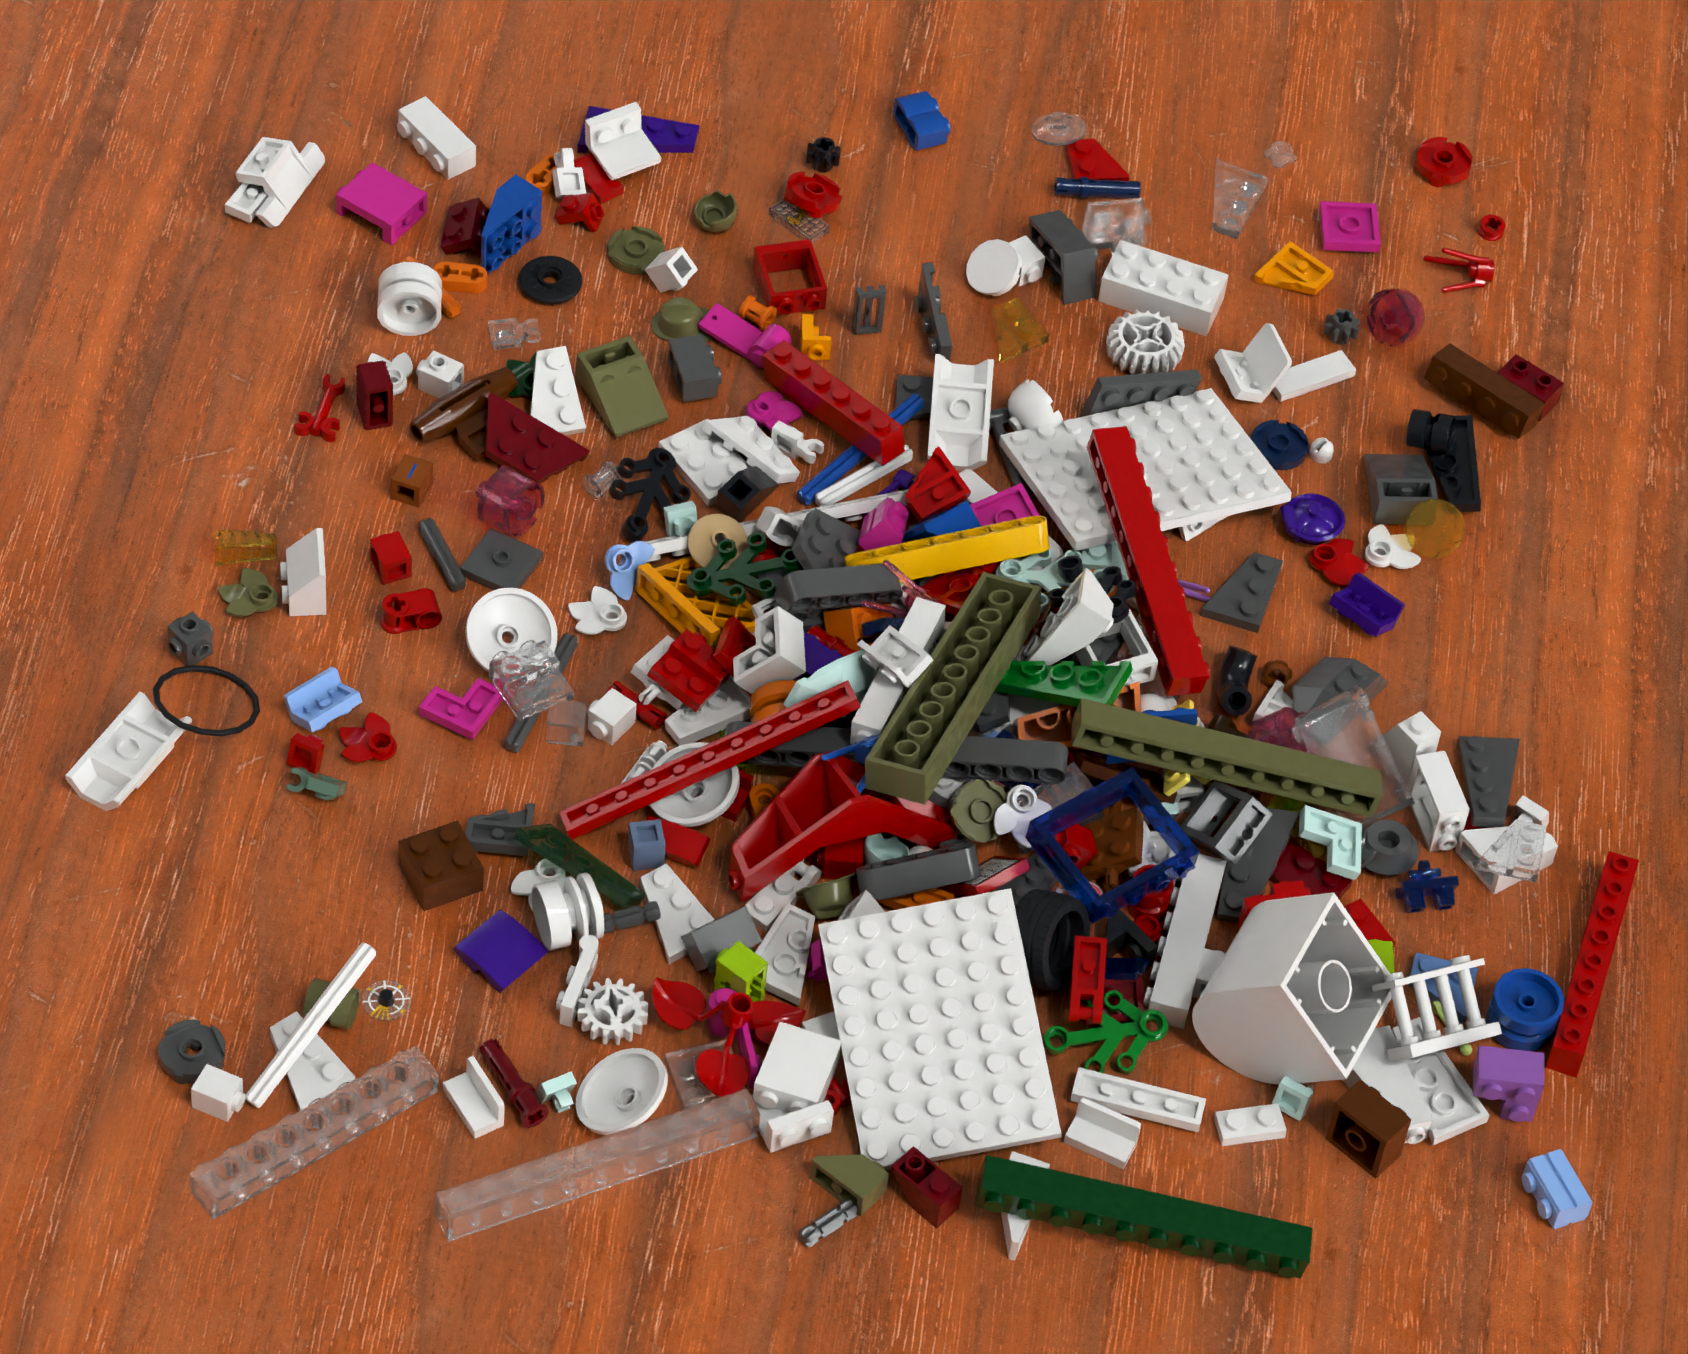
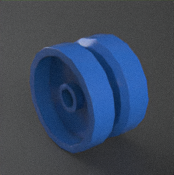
M1521 968L1513 969L1503 974L1495 985L1485 1020L1486 1024L1499 1021L1502 1034L1493 1036L1494 1039L1508 1049L1537 1051L1545 1047L1554 1037L1557 1023L1563 1012L1565 999L1562 990L1553 978L1538 970Z

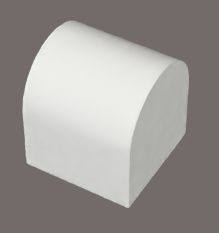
M1334 892L1264 901L1250 911L1196 1002L1192 1013L1193 1026L1199 1039L1213 1056L1230 1069L1253 1080L1279 1085L1285 1075L1298 1083L1347 1079L1392 998L1390 988L1373 992L1372 985L1384 982L1383 976L1390 973Z

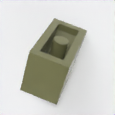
M863 1154L815 1156L812 1159L810 1179L840 1202L850 1199L856 1205L857 1215L860 1217L886 1193L889 1173L886 1172L880 1163L871 1161Z

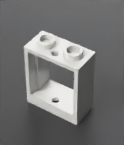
M1129 608V614L1119 623L1112 624L1106 634L1101 633L1096 638L1119 632L1122 634L1134 656L1121 660L1131 661L1133 669L1124 686L1139 681L1141 684L1155 680L1158 665L1157 657ZM1089 644L1075 652L1082 666H1091L1092 661H1098ZM1120 661L1107 664L1106 666H1119Z
M1444 750L1415 755L1405 794L1429 852L1438 850L1448 851L1456 848L1460 832L1464 830L1470 809L1447 754Z

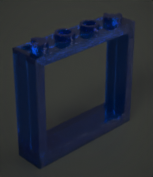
M1133 767L1031 820L1025 836L1068 894L1081 900L1086 905L1091 923L1106 916L1109 918L1113 917L1120 908L1128 904L1129 906L1137 904L1146 894L1153 890L1155 892L1163 890L1170 881L1177 877L1185 878L1189 871L1196 868L1195 864L1200 853ZM1129 796L1171 848L1175 856L1099 896L1054 838V835Z

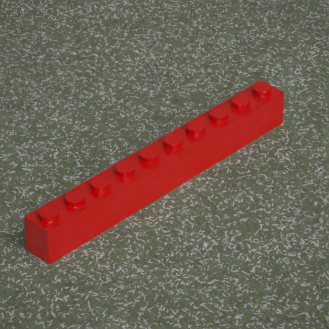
M1127 426L1093 429L1087 444V450L1128 578L1133 580L1136 585L1137 593L1134 597L1150 647L1158 659L1157 668L1166 696L1202 693L1206 681L1210 678V668L1208 663L1203 660L1201 640L1199 636L1195 635L1193 616L1191 611H1187L1184 602V588L1181 585L1179 586L1176 577V564L1170 559L1168 553V539L1161 532L1160 515L1158 511L1154 510L1152 491L1149 486H1146L1144 480V466L1142 462L1138 461L1135 439L1130 437Z

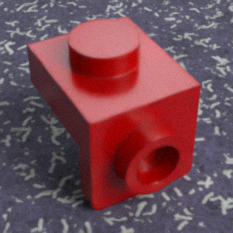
M590 192L563 197L554 217L559 225L584 221L590 232H595L598 230L604 217V211L593 193Z

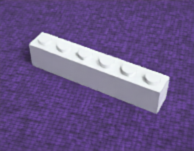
M1191 851L1189 852L1187 863L1180 862L1176 881H1180L1181 886L1180 888H1173L1170 905L1175 906L1174 913L1167 911L1163 930L1169 932L1167 937H1160L1156 955L1162 956L1161 962L1154 961L1150 980L1155 981L1154 988L1147 986L1143 1002L1144 1006L1149 1007L1148 1010L1161 1012L1166 1017L1168 1025L1182 1029L1185 1027L1227 862L1223 859Z

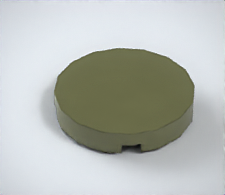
M640 226L632 227V230L624 231L625 228L618 230L611 236L608 243L609 261L615 268L624 273L633 275L647 274L645 271L647 266L660 253L665 252L662 238L651 229Z
M978 779L963 784L955 791L950 800L949 816L952 826L960 836L971 842L984 843L997 839L1001 835L995 833L994 815L997 808L1006 803L1007 793L1001 786L990 780Z

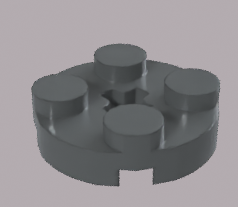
M184 1020L170 1026L158 1046L159 1061L162 1068L178 1084L195 1082L206 1064L221 1070L224 1067L226 1048L222 1033L213 1025H211V1028L201 1025L199 1020ZM191 1046L194 1050H201L196 1055L186 1054L187 1048Z

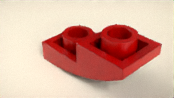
M648 816L646 821L657 820L660 818ZM661 819L666 843L665 855L671 861L698 867L711 839L695 830Z

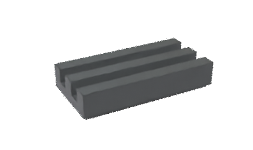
M879 285L878 290H874L873 286H867V291H862V287H856L851 326L853 335L882 332L886 300L885 285ZM877 298L874 326H870L873 299ZM863 299H866L863 327H860Z

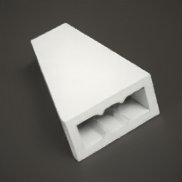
M1390 1025L1375 1028L1349 1076L1342 1081L1350 1089L1361 1079L1368 1086L1377 1089L1381 1096L1395 1107L1401 1108L1411 1119L1405 1143H1419L1427 1139L1433 1120L1405 1059L1393 1062L1389 1060L1387 1049L1399 1046Z

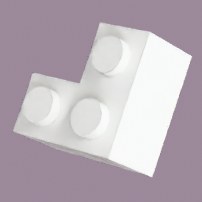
M779 606L773 608L755 619L756 645L733 658L734 683L751 694L766 683L778 680H793L806 672L803 622Z

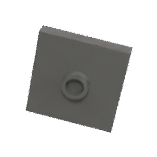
M490 528L460 569L464 577L492 590L500 588L521 589L543 560L544 552Z

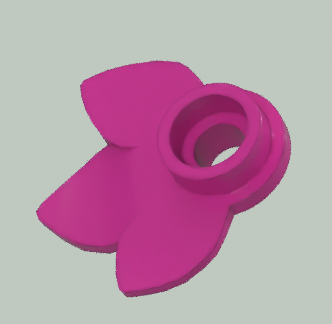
M775 391L761 393L757 400H751L746 407V416L754 419L757 426H766L770 431H772V427L778 420L789 425V422L798 420L803 415L796 404L790 401H783L782 394Z

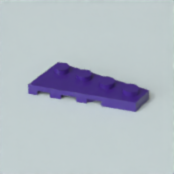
M589 106L585 120L611 110ZM641 115V129L658 153H694L700 125ZM585 121L579 138L577 153H587L589 149L586 145Z

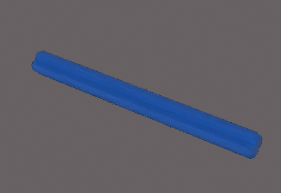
M916 393L911 394L888 415L903 425L923 408L924 400ZM852 444L797 491V499L804 505H809L815 500L816 493L834 484L866 457L867 454Z

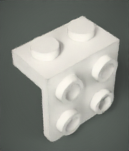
M1270 323L1264 324L1242 353L1219 349L1214 356L1234 398L1262 403L1292 365V360L1277 330Z
M753 1094L749 1095L746 1099V1106L770 1153L831 1133L834 1110L829 1100L787 1113L774 1108L768 1109L759 1103L752 1102Z

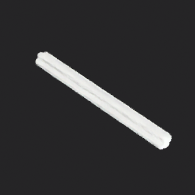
M364 942L358 946L247 1092L245 1099L248 1103L256 1108H260L374 959L376 951L372 946Z

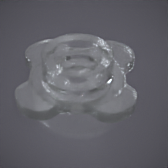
M1276 141L1271 145L1270 149L1264 150V157L1270 159L1275 168L1281 169L1286 164L1295 163L1297 160V155L1292 153V146L1284 141Z

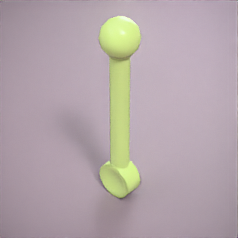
M1439 1001L1432 1002V1012L1435 1015L1438 1014L1446 1026L1441 1003ZM1470 1044L1459 1045L1462 1055L1468 1056L1472 1053V1046Z

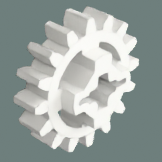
M606 978L605 985L601 986L595 981L593 982V991L586 988L583 990V998L578 1000L577 1020L582 1022L581 1030L583 1032L591 1030L590 1039L594 1040L600 1036L602 1037V1044L606 1045L609 1039H614L615 1044L620 1045L621 1038L625 1037L626 1040L631 1042L633 1040V1032L639 1035L642 1033L643 1025H647L648 1002L644 1001L643 991L635 993V984L632 983L625 987L623 986V979H619L617 984H612L610 978Z

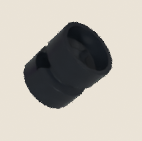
M1413 409L1407 429V446L1424 449L1429 445L1432 451L1449 453L1455 433V416L1438 413L1433 417L1430 411Z

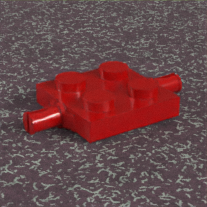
M999 561L938 574L920 587L918 591L923 599L946 605L945 612L956 616L982 573L992 574L1001 563Z

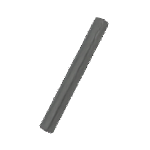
M569 633L562 635L554 654L543 669L504 740V748L507 751L517 753L523 746L578 645V638L575 635H570Z

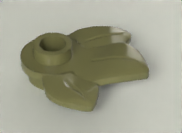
M243 568L241 583L218 587L220 597L229 604L226 608V613L233 616L243 617L256 611L266 612L273 609L278 602L277 592L268 584L266 576L250 568Z

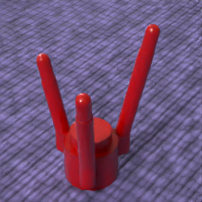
M1442 248L1443 253L1469 260V262L1433 256H1424L1423 258L1424 261L1467 268V276L1472 278L1473 281L1443 287L1442 292L1444 293L1473 287L1484 288L1485 282H1492L1494 277V261L1489 259V257H1478L1457 250Z

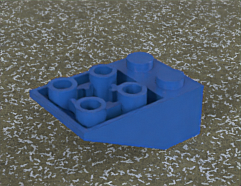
M516 174L496 190L481 235V266L485 268L487 274L492 270H497L503 261L511 255L518 253L521 247L529 240L535 239L542 228V191Z

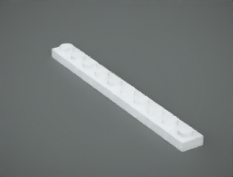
M909 489L815 508L836 519L844 517L845 522L862 519L863 513H868L874 508L877 509V506L887 497L892 498L895 502L899 501L907 510H910L904 502V497ZM815 508L787 514L794 519L804 520L807 513ZM759 519L740 522L747 537L752 533H761L756 527ZM685 533L683 536L675 535L645 541L655 549L653 555L646 562L661 559L660 554L671 552L672 556L689 554V533ZM722 536L715 537L717 543L724 540Z

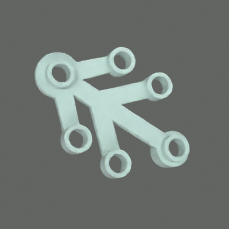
M1050 548L1045 552L1029 555L1021 561L1016 559L1004 560L996 569V575L1025 583H1038L1048 593L1053 589L1061 588L1060 586L1069 587L1072 584L1065 582L1059 576V560L1050 564L1052 559ZM1073 549L1066 551L1062 557L1077 556L1081 560L1083 558L1079 551ZM1036 565L1040 567H1046L1041 571L1030 570ZM1097 569L1093 572L1099 583L1103 578L1104 569ZM1114 585L1112 586L1109 594L1113 591ZM1041 593V602L1043 603L1041 604V613H1044L1048 607L1049 598L1046 594Z

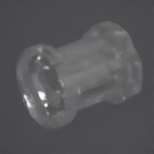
M605 461L601 464V469L593 475L589 474L583 478V485L588 494L599 500L604 497L605 491L609 489L613 481L617 479L623 480V477L618 474L617 466L614 463Z

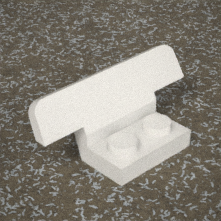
M262 137L235 174L238 182L263 186L268 197L255 215L267 227L273 228L280 225L325 163V157L316 143L308 142L299 153L292 141Z

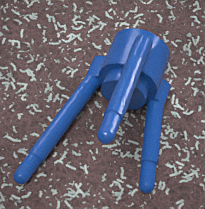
M880 735L869 736L859 743L855 742L850 746L823 754L821 759L825 761L852 752L855 753V757L860 763L865 764L867 755ZM865 774L856 787L860 794L865 788Z

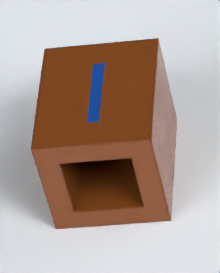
M405 454L391 479V499L420 508L433 483V462Z

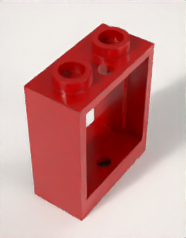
M811 239L754 247L753 269L766 307L773 306L776 308L777 315L826 308L827 286ZM805 269L811 288L774 293L768 273Z

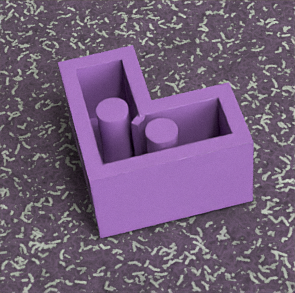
M1479 1045L1473 1063V1096L1484 1097L1488 1100L1500 1099V1118L1511 1119L1515 1122H1532L1544 1088V1053Z

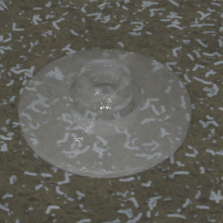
M1066 112L1045 114L1037 118L1031 125V134L1037 141L1053 146L1075 143L1077 140L1082 139L1087 132L1086 122L1081 117Z

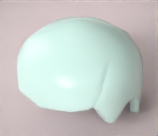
M881 833L866 836L863 846V861L865 865L911 855L908 846L899 841L896 835H893L891 838H884Z

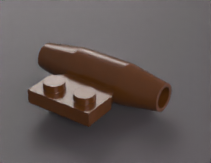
M503 367L473 378L433 402L410 422L409 428L413 437L419 443H424L456 431L459 444L476 462L486 457L484 456L486 441L485 423L487 419L486 400L490 392L502 399L508 396L518 386L516 376L508 367Z

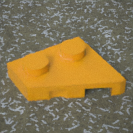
M1291 241L1254 274V281L1258 284L1316 295L1334 278V271Z

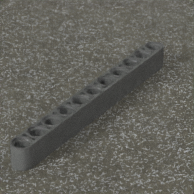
M730 722L726 725L725 736L755 722ZM820 726L741 763L803 768L816 754L850 746L851 728ZM967 736L942 777L1058 784L1066 778L1068 748L1062 743L1053 741ZM851 752L842 755L865 767V764L860 763L856 759L855 753Z

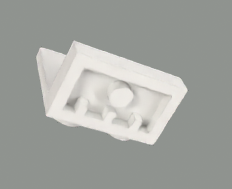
M637 102L585 120L586 145L610 180H615L661 162L660 154L641 129V108Z

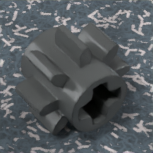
M1337 309L1334 315L1327 314L1324 335H1329L1333 343L1346 345L1350 338L1357 339L1360 319H1355L1354 314L1349 310Z

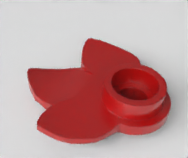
M1338 538L1331 540L1328 544H1319L1310 552L1309 556L1310 564L1315 569L1322 571L1328 581L1338 586L1348 587L1354 574H1364L1369 568V564L1351 553L1354 541Z
M369 712L365 719L364 728L340 727L339 729L341 741L346 746L341 756L349 761L365 762L370 759L384 761L392 758L397 751V743L390 734V724L375 713Z

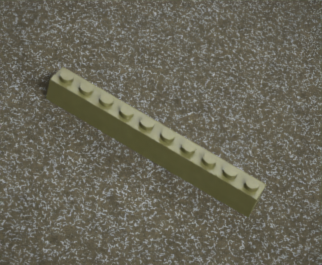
M1081 698L1072 719V746L1371 818L1383 796L1381 770L1083 698Z

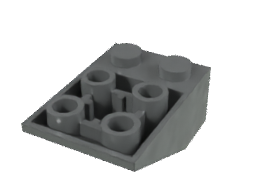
M1364 454L1373 523L1432 525L1438 505L1435 478L1423 455Z

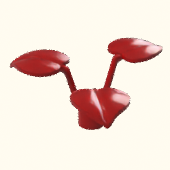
M658 977L655 978L652 986V1002L656 1014L662 1022L674 1029L687 1030L691 1027L694 1020L703 1022L722 1011V1021L726 1027L730 1028L723 1052L717 1049H707L698 1056L695 1063V1072L699 1081L710 1092L721 1098H730L737 1095L745 1087L749 1078V1066L746 1059L738 1054H729L735 1032L738 1028L743 1027L747 1022L749 1030L754 1029L755 1038L760 1043L770 1046L779 1022L799 1027L805 1016V1010L789 1004L775 1001H757L753 1003L751 997L743 992L731 994L727 1003L720 1001L718 1006L704 1013L706 1000L702 992L688 983L668 981Z

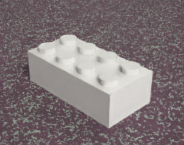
M1120 240L1102 276L1098 301L1133 313L1136 309L1140 313H1145L1147 309L1152 314L1160 312V316L1163 318L1170 316L1171 323H1178L1179 328L1207 337L1224 300L1229 274Z

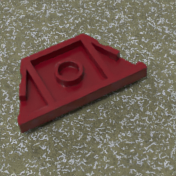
M490 392L486 400L487 419L485 423L486 441L484 456L535 486L548 480L549 476L565 471L569 465L578 460L583 461L587 458L590 450Z

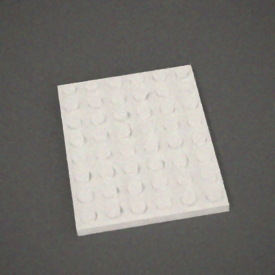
M1212 388L1196 391L1188 396L1176 395L1163 401H1149L1138 405L1068 419L1056 428L1049 425L1039 427L1038 431L1029 429L1014 431L1000 435L999 439L1000 447L1075 551L1117 542L1087 450V444L1093 429L1127 426L1130 437L1134 438L1136 442L1138 461L1142 462L1144 466V480L1146 486L1151 488L1154 510L1158 511L1160 515L1161 531L1286 503L1291 500V490Z
M1011 888L818 924L839 1038L842 1041L841 1049L861 1154L871 1161L880 1163L885 1170H890L891 1165L913 1146L933 1162L1062 1137Z

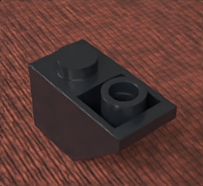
M757 466L738 471L718 490L716 507L722 513L740 523L778 488V483Z

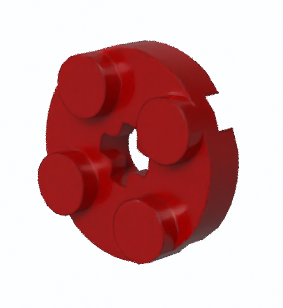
M1434 137L1420 145L1415 164L1419 173L1428 179L1430 185L1442 187L1444 184L1459 183L1469 177L1472 155L1469 149L1461 142L1456 141V144L1447 142L1445 137ZM1439 159H1442L1443 161H1447L1448 163L1441 162V161H1439Z
M796 172L789 176L784 194L786 202L806 210V213L813 218H822L823 214L833 213L839 208L842 200V195H839L840 188L829 178L814 173L812 178L804 176L805 172Z

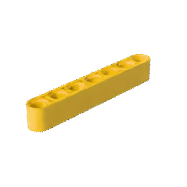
M1029 516L856 552L845 557V566L891 563L896 567L899 581L904 582L1045 552L1050 548L1047 519L1044 516Z

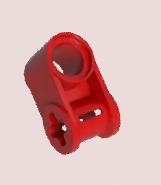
M421 588L416 591L392 593L387 595L382 601L384 614L381 617V627L387 633L399 634L419 629H431L442 621V614L435 593L431 589Z

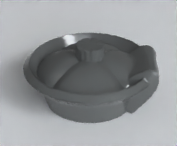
M1383 819L1362 828L1361 869L1366 867L1379 874L1397 875L1408 871L1417 862L1419 857L1417 841L1403 824L1394 820Z

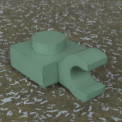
M303 767L291 768V772L300 776L301 783L299 785L289 783L286 787L292 792L309 789L315 791L316 797L332 801L334 798L345 794L348 782L320 773L314 774Z

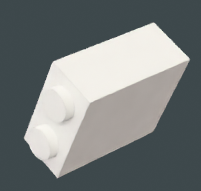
M779 1022L755 1080L752 1102L759 1103L768 1109L774 1108L787 1113L823 1102L840 1061L842 1041Z

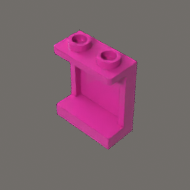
M373 162L364 170H360L349 184L339 189L336 195L337 214L343 216L347 211L351 210L381 227L382 241L391 246L427 213L426 192Z

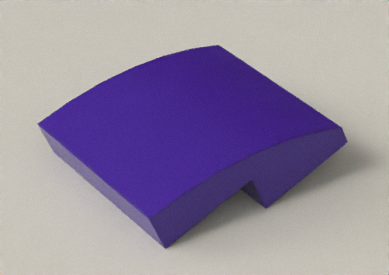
M501 909L453 948L474 973L479 970L499 994L549 952L523 925Z

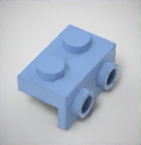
M334 667L328 668L284 695L291 721L310 732L323 729L327 723L339 716L348 714L352 708L362 703L359 691L343 684L338 670Z

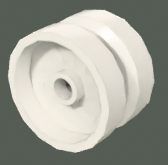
M402 262L385 269L378 279L377 318L381 325L390 332L402 336H417L428 333L436 328L441 320L442 280L438 273L429 266L417 262Z

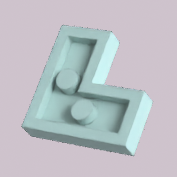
M1305 805L1299 815V837L1327 846L1328 872L1356 880L1361 874L1362 823Z

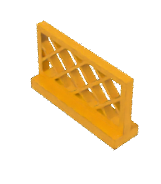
M691 556L657 568H653L649 563L638 566L635 591L681 634L686 629L692 633H700L706 638L707 644L716 650L721 636V629L717 626L724 627L726 620H728V618L716 616L717 613L733 615L737 619L738 616L750 618L753 620L752 622H740L750 633L755 632V617L750 608L752 605L747 600L736 606L720 604V600L728 601V599L715 593L703 596L716 599L715 603L698 600V595L694 594L687 584L680 583L681 579L687 580L688 575L691 573L684 569L692 566L696 569L702 568ZM664 576L677 578L676 582L667 581ZM722 582L723 584L730 587V585L727 582ZM682 593L695 595L694 599L687 598ZM699 609L712 611L713 613L712 615L703 614Z

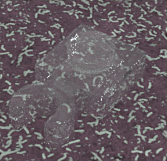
M517 318L487 321V330L492 350L522 347V340L532 343L541 341V330H537L538 319L536 318L527 319L519 324Z

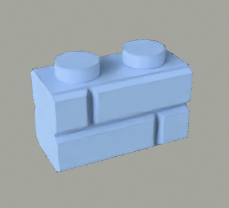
M1561 1149L1549 1152L1546 1155L1530 1158L1527 1161L1521 1177L1522 1184L1526 1192L1533 1193L1537 1200L1538 1213L1542 1219H1548L1552 1228L1557 1229L1569 1223L1573 1224L1585 1220L1588 1217L1593 1202Z

